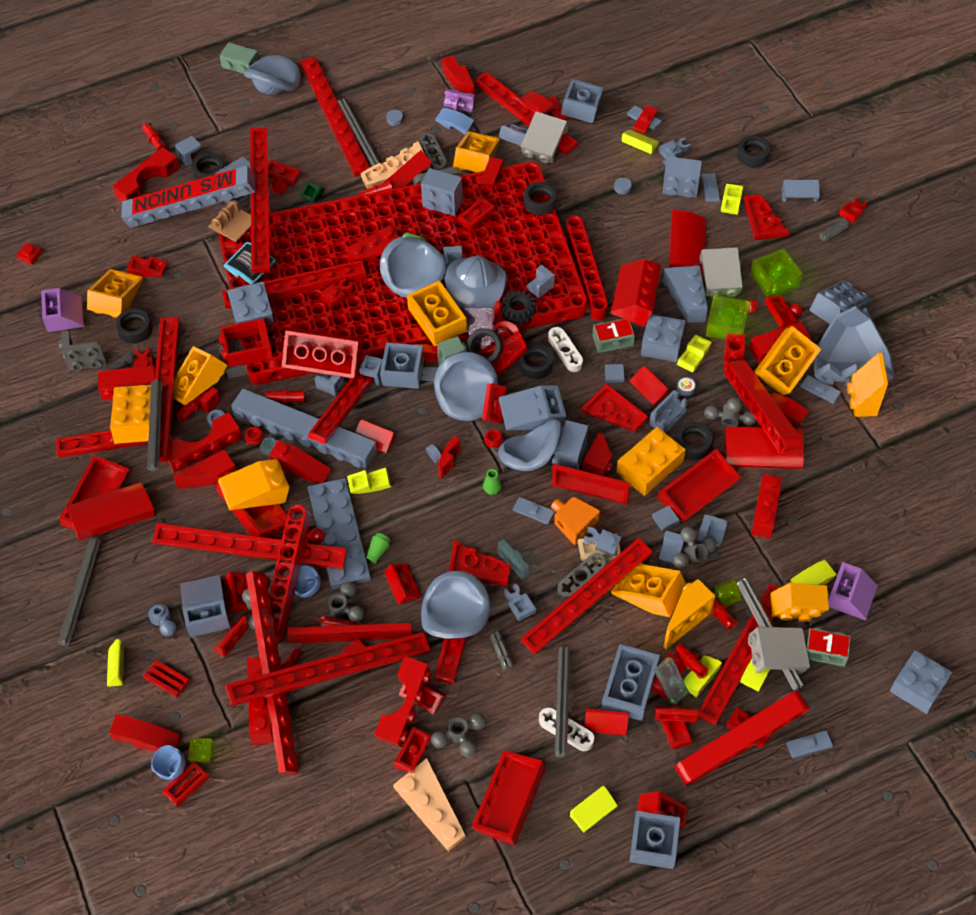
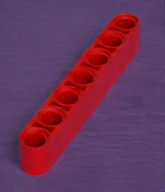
M570 216L567 219L566 227L569 245L587 298L590 315L594 320L601 321L607 316L608 304L583 221L579 216Z
M744 359L725 362V376L780 453L799 450L801 448L799 434Z
M294 505L288 511L269 593L278 640L277 644L285 637L311 522L310 514L301 505ZM303 513L300 519H296L298 514ZM295 532H299L298 536L292 539V535ZM294 551V555L288 558V554ZM290 570L289 575L287 577H283L285 571ZM285 589V594L279 597L280 591ZM281 609V613L274 617L275 612Z
M795 690L680 761L674 768L684 784L689 786L809 711L810 707L800 692Z

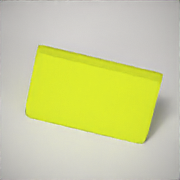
M630 129L622 134V142L649 154H652L659 144V141Z
M116 639L108 651L107 686L109 687L122 686L124 647L120 639Z
M704 655L700 661L709 669L708 675L699 679L691 670L680 686L697 698L721 669V661Z
M603 785L572 809L570 817L585 833L614 810L617 804Z

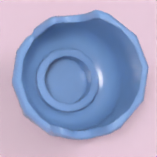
M308 565L300 566L295 594L301 598L313 596L320 588L321 579L313 567Z
M171 745L160 747L151 760L152 771L165 780L178 778L183 773L186 765L184 754Z

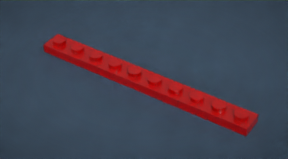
M316 57L301 60L300 64L354 177L361 176V173L370 167Z
M250 128V169L255 175V192L251 193L252 273H270L267 128Z
M179 317L160 319L155 380L157 379L162 382L159 462H168L180 328Z
M159 523L156 525L152 540L156 545L274 561L278 559L282 541ZM306 543L301 564L344 570L348 551L346 548ZM294 551L288 554V558L294 555Z
M251 571L246 574L262 674L282 670L281 658L278 651V640L275 633L266 575ZM286 692L266 698L279 774L294 775L299 773L298 758L296 756L295 739L291 727Z
M422 632L226 684L225 688L232 707L403 660L404 656L414 658L425 655L431 650L425 633Z

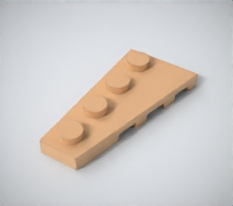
M415 142L413 147L401 150L400 154L395 157L390 156L386 162L378 163L362 172L361 178L366 188L369 189L372 188V185L382 184L422 150L419 142ZM429 165L424 171L428 170L429 168L431 169V166Z
M427 758L416 766L413 773H407L393 784L394 789L447 851H450L465 838V834Z

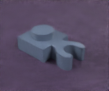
M681 138L678 143L672 140L659 146V152L665 159L672 154L678 158L682 156V152L690 150L691 144L684 145L686 138Z
M589 527L587 532L591 533L593 537L588 538L585 536L583 541L587 544L595 543L596 550L613 557L621 537L606 530H602V533L599 534L595 528Z
M514 584L513 589L515 593H509L507 589H504V595L508 600H511L508 602V606L519 622L536 613V608L526 593L520 595L519 586Z

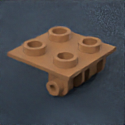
M233 200L228 203L226 208L219 212L216 218L212 219V223L208 227L237 242L251 227V215L239 209L238 202Z

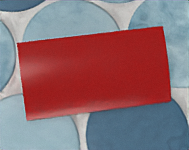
M672 209L669 268L700 266L701 275H704L702 263L700 264V254L702 250H705L706 218L695 213Z
M726 426L724 434L725 459L732 467L803 469V429H795L801 438V448L780 453L761 427Z
M715 449L663 488L656 497L666 507L670 506L676 516L685 522L739 481L741 476L722 454Z
M93 455L66 506L120 489L130 471L129 468ZM65 508L59 518L60 525L73 529Z
M553 464L552 486L627 505L631 492L630 482Z
M141 482L65 506L78 541L154 517V508Z
M218 482L216 491L219 493V495L226 503L225 497ZM279 504L231 510L250 536L272 538L285 528L287 514Z
M503 750L473 822L472 829L515 846L546 770L543 761Z

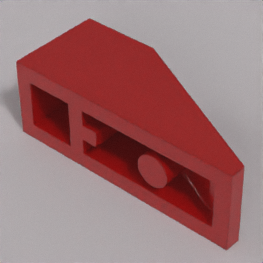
M277 440L269 454L270 460L278 459L283 472L317 484L325 483L332 471L331 468L297 447Z
M224 449L173 475L178 489L212 486L218 484L219 478L235 472L236 467Z

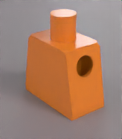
M572 497L566 504L556 499L551 505V508L556 511L555 525L574 545L577 544L578 539H582L588 533L589 527L593 528L599 522L600 511L575 497Z

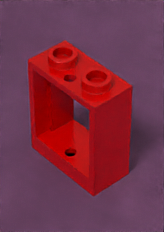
M264 318L220 327L221 335H218L220 346L225 348L221 352L223 360L228 361L229 367L273 358ZM260 334L262 347L234 353L230 352L228 341Z

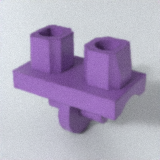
M446 89L444 106L453 108L455 111L459 109L472 112L475 95L458 92V90Z

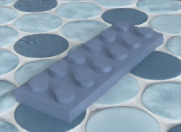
M343 478L308 486L316 526L325 532V538L321 545L346 548L348 551L344 570L327 568L331 589L340 588L345 582L358 584L371 581L346 479Z

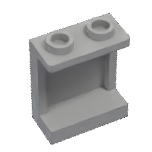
M535 112L521 144L522 154L528 158H537L543 163L549 162L553 164L554 155L561 138L568 131L567 121Z
M738 247L702 250L700 264L702 263L705 296L716 298L720 295L733 297L740 294L742 279Z
M757 627L749 634L748 643L752 650V664L755 667L756 673H761L765 669L797 670L798 674L801 675L810 667L802 628Z

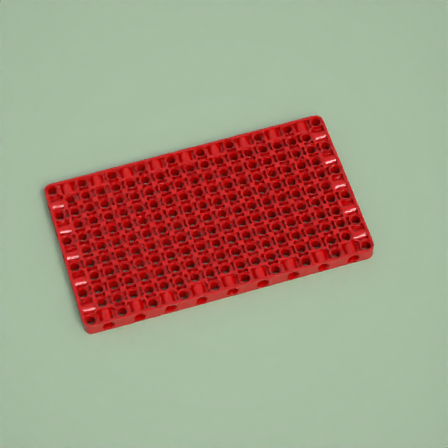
M534 162L502 167L493 187L480 184L484 171L459 176L462 177L463 202L455 216L423 207L421 183L269 213L270 256L276 262L270 268V273H265L256 282H265L353 262L346 254L345 248L391 225L400 237H403L407 232L425 237L428 243L434 246L443 256L444 247L461 246L462 258L482 256L490 262L499 265L507 277V285L502 294L504 297H506L507 293L511 295V291L517 293V290H520V293L526 291V295L531 294V298H534L535 314L533 319L529 320L528 323L523 321V325L517 322L516 327L519 330L581 318L585 315L587 298L555 209L546 215H535L525 208L524 192L528 185L534 182H545L539 165ZM536 194L530 199L537 203H544L551 198L545 194ZM483 197L495 206V211L473 230H470L458 222V217ZM251 227L237 242L218 233L224 264L246 242L251 243ZM379 256L376 260L363 262L367 277L347 281L345 286L352 284L353 291L345 294L346 298L333 308L320 298V292L329 286L268 299L274 323L266 325L273 358L247 363L246 369L250 382L255 385L316 373L282 367L285 330L289 328L363 338L359 364L363 363L366 355L383 359L386 343L433 345V343L408 309L407 298L397 295L385 284L380 272L381 256ZM543 265L554 274V287L538 298L527 289V285L536 279V270ZM226 269L230 289L250 285L242 277L239 276L237 278ZM444 274L443 279H442V281H441V283H442V285L444 286V288H445V274ZM514 305L511 307L514 310L525 309V307L522 305ZM502 308L494 325L502 321H508V319H504V315L502 316ZM492 309L478 314H469L462 311L467 321V332L458 335L461 343L467 342L475 330L484 328ZM260 334L240 338L242 350L262 347Z

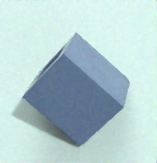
M190 136L176 144L175 147L180 160L186 166H189L193 163L191 153L200 149L201 145L193 136Z
M461 246L444 247L446 269L451 262L462 258Z
M541 265L536 270V279L527 285V289L540 298L554 287V274Z
M366 355L360 368V374L374 377L376 385L380 386L382 382L380 371L383 359Z
M324 374L323 377L318 375L315 377L316 388L333 396L338 394L345 383L342 376Z
M705 514L698 540L702 541L705 538H712L716 542V546H721L728 521Z
M669 531L665 532L659 556L660 561L673 564L674 555L681 553L684 545L680 534Z

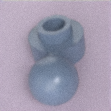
M162 604L153 606L148 613L151 623L160 626V632L164 636L173 635L176 631V625L173 621L169 620L170 612L168 608Z

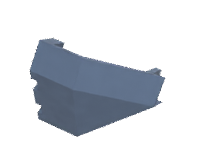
M854 306L846 311L839 308L818 344L821 350L813 360L815 377L827 385H834V382H844L847 385L851 382L854 373L877 353H882L887 380L893 379L892 355L867 308L861 310L859 307Z

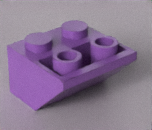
M61 288L41 291L42 319L47 332L84 327L82 296Z
M842 562L828 600L829 607L866 620L878 585L863 569Z

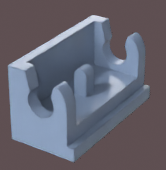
M784 180L781 188L782 201H786L788 198H813V201L817 202V199L820 197L819 180Z
M674 390L651 412L649 425L653 428L658 427L664 433H667L687 412V400L684 398L680 401L678 399L679 393Z

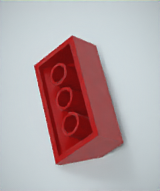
M647 259L621 265L610 314L645 326L653 312L661 265Z
M289 328L285 330L282 367L355 378L361 359L363 338Z

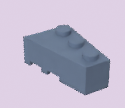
M700 266L664 268L662 282L669 289L671 297L677 302V307L687 323L705 322L708 307Z

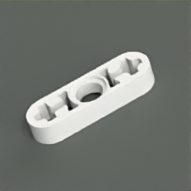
M559 327L550 329L548 340L566 368L571 372L580 371L583 365V358L565 331ZM562 347H568L570 348V351L562 352L560 349Z
M545 708L539 714V724L542 728L555 735L556 710ZM551 715L552 721L545 722V717ZM568 718V725L572 727V732L567 734V743L581 751L590 750L594 744L593 733ZM585 737H588V742H584V744H582L581 738L584 739Z

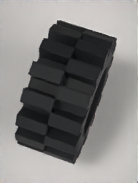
M517 290V293L511 291V295L507 293L506 297H503L502 316L504 315L505 320L508 319V322L513 321L515 325H517V322L523 325V321L528 323L529 320L533 319L535 302L534 298H531V294L526 295V291L520 293V290ZM514 305H522L525 307V309L514 310L511 307Z

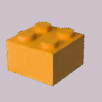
M790 582L771 593L772 617H780V620L783 621L798 619L799 622H808L813 617L821 616V613L829 610L827 586Z

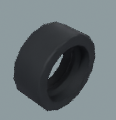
M757 135L744 137L739 142L738 160L742 164L753 168L765 165L770 155V143L765 138ZM750 147L758 148L763 151V154L750 155L744 149Z
M214 153L199 155L192 163V170L196 180L215 175L216 172L225 167L222 157ZM207 165L219 167L212 173L200 172Z
M534 182L525 189L524 205L530 213L546 215L556 208L557 192L551 184L547 182ZM536 194H545L551 199L544 203H537L530 198Z
M127 309L121 312L115 322L118 335L127 343H140L146 340L152 332L150 317L142 309ZM140 320L144 322L142 328L137 331L130 332L123 329L130 321Z
M481 328L475 330L467 340V351L478 354L475 350L477 339L480 336L488 335L494 339L496 348L491 356L485 358L490 363L497 361L504 349L502 337L492 329Z
M541 343L528 344V350L519 357L521 373L531 379L546 377L553 369L554 355L551 349ZM532 355H540L547 360V363L541 367H532L525 362V359Z
M688 422L678 430L676 442L686 449L684 457L693 460L701 459L711 451L713 434L709 427L703 423ZM688 434H698L706 440V443L702 447L694 448L685 444L683 438Z

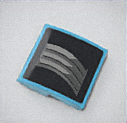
M246 242L224 264V267L237 278L239 276L242 277L250 285L255 284L265 274L252 273L251 243ZM270 256L271 268L276 262L272 256Z

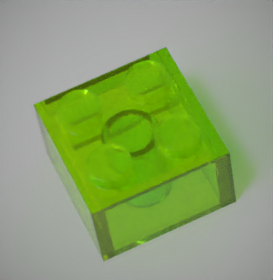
M783 248L753 260L750 274L766 297L778 296L798 288L803 273Z
M713 295L705 336L725 340L726 333L743 334L750 301Z

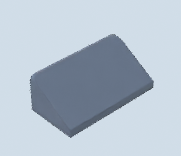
M508 122L501 126L499 138L521 146L527 129Z

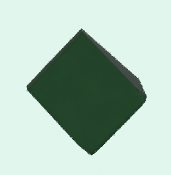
M307 180L300 196L315 203L324 193L325 189Z

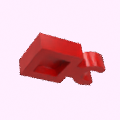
M857 197L853 203L849 201L843 206L839 215L854 223L862 215L867 202L860 204L858 203L860 198Z
M344 278L339 282L338 286L333 283L320 292V298L333 308L346 298L345 294L353 291V285L345 286L347 285V280Z
M146 347V352L143 354L139 352L138 348L135 350L138 359H134V367L154 365L148 347Z

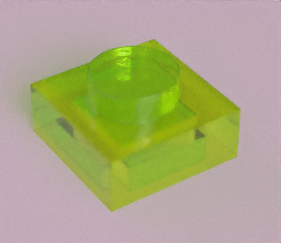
M730 580L715 587L721 604L728 606L741 600L736 581Z
M190 739L189 762H211L212 739Z

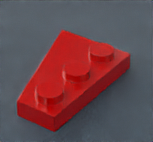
M454 540L448 572H467L475 576L482 583L508 586L510 564L490 555L485 556L477 552L476 549L472 547L467 548Z

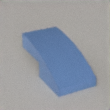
M442 108L435 119L436 122L447 129H450L452 126L463 134L467 133L474 121L472 118L448 108Z

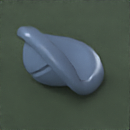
M280 55L263 57L243 72L245 77L252 79L255 88L266 95L278 94L283 90L295 91L301 82V72L298 66L291 59Z
M411 236L399 237L390 242L384 249L380 259V272L385 284L394 293L404 298H407L408 294L434 282H441L446 271L445 257L431 244Z
M482 256L456 259L448 265L445 272V288L459 309L469 314L483 313L492 309L496 300L501 299L507 285V277L504 270L499 265L490 262Z
M472 352L456 353L445 359L438 367L434 379L436 398L443 412L449 417L457 420L473 421L481 418L483 415L487 383L498 385V378L494 367L485 357Z
M551 419L525 435L509 438L498 449L499 459L506 466L519 471H532L544 466L556 449L561 423L559 420Z
M450 571L438 576L428 587L421 608L423 629L433 636L445 639L464 638L481 631L490 613V599L482 582L472 574L462 571Z

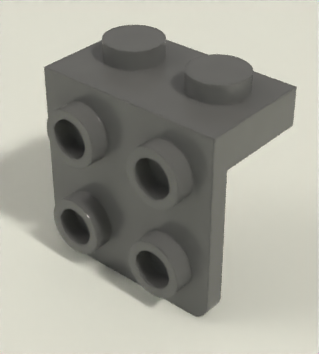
M69 330L61 331L59 348L63 351V359L67 362L70 371L106 366V360L99 342L74 345Z

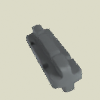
M845 218L841 219L821 232L819 239L822 242L828 241L842 232V230L848 228L849 221Z
M127 352L122 356V359H117L108 366V369L105 368L102 371L124 369L127 367L126 364L129 365L134 361V358Z
M501 632L492 633L491 641L494 644L498 659L501 661L502 669H511L513 662L509 657L510 654L503 641Z

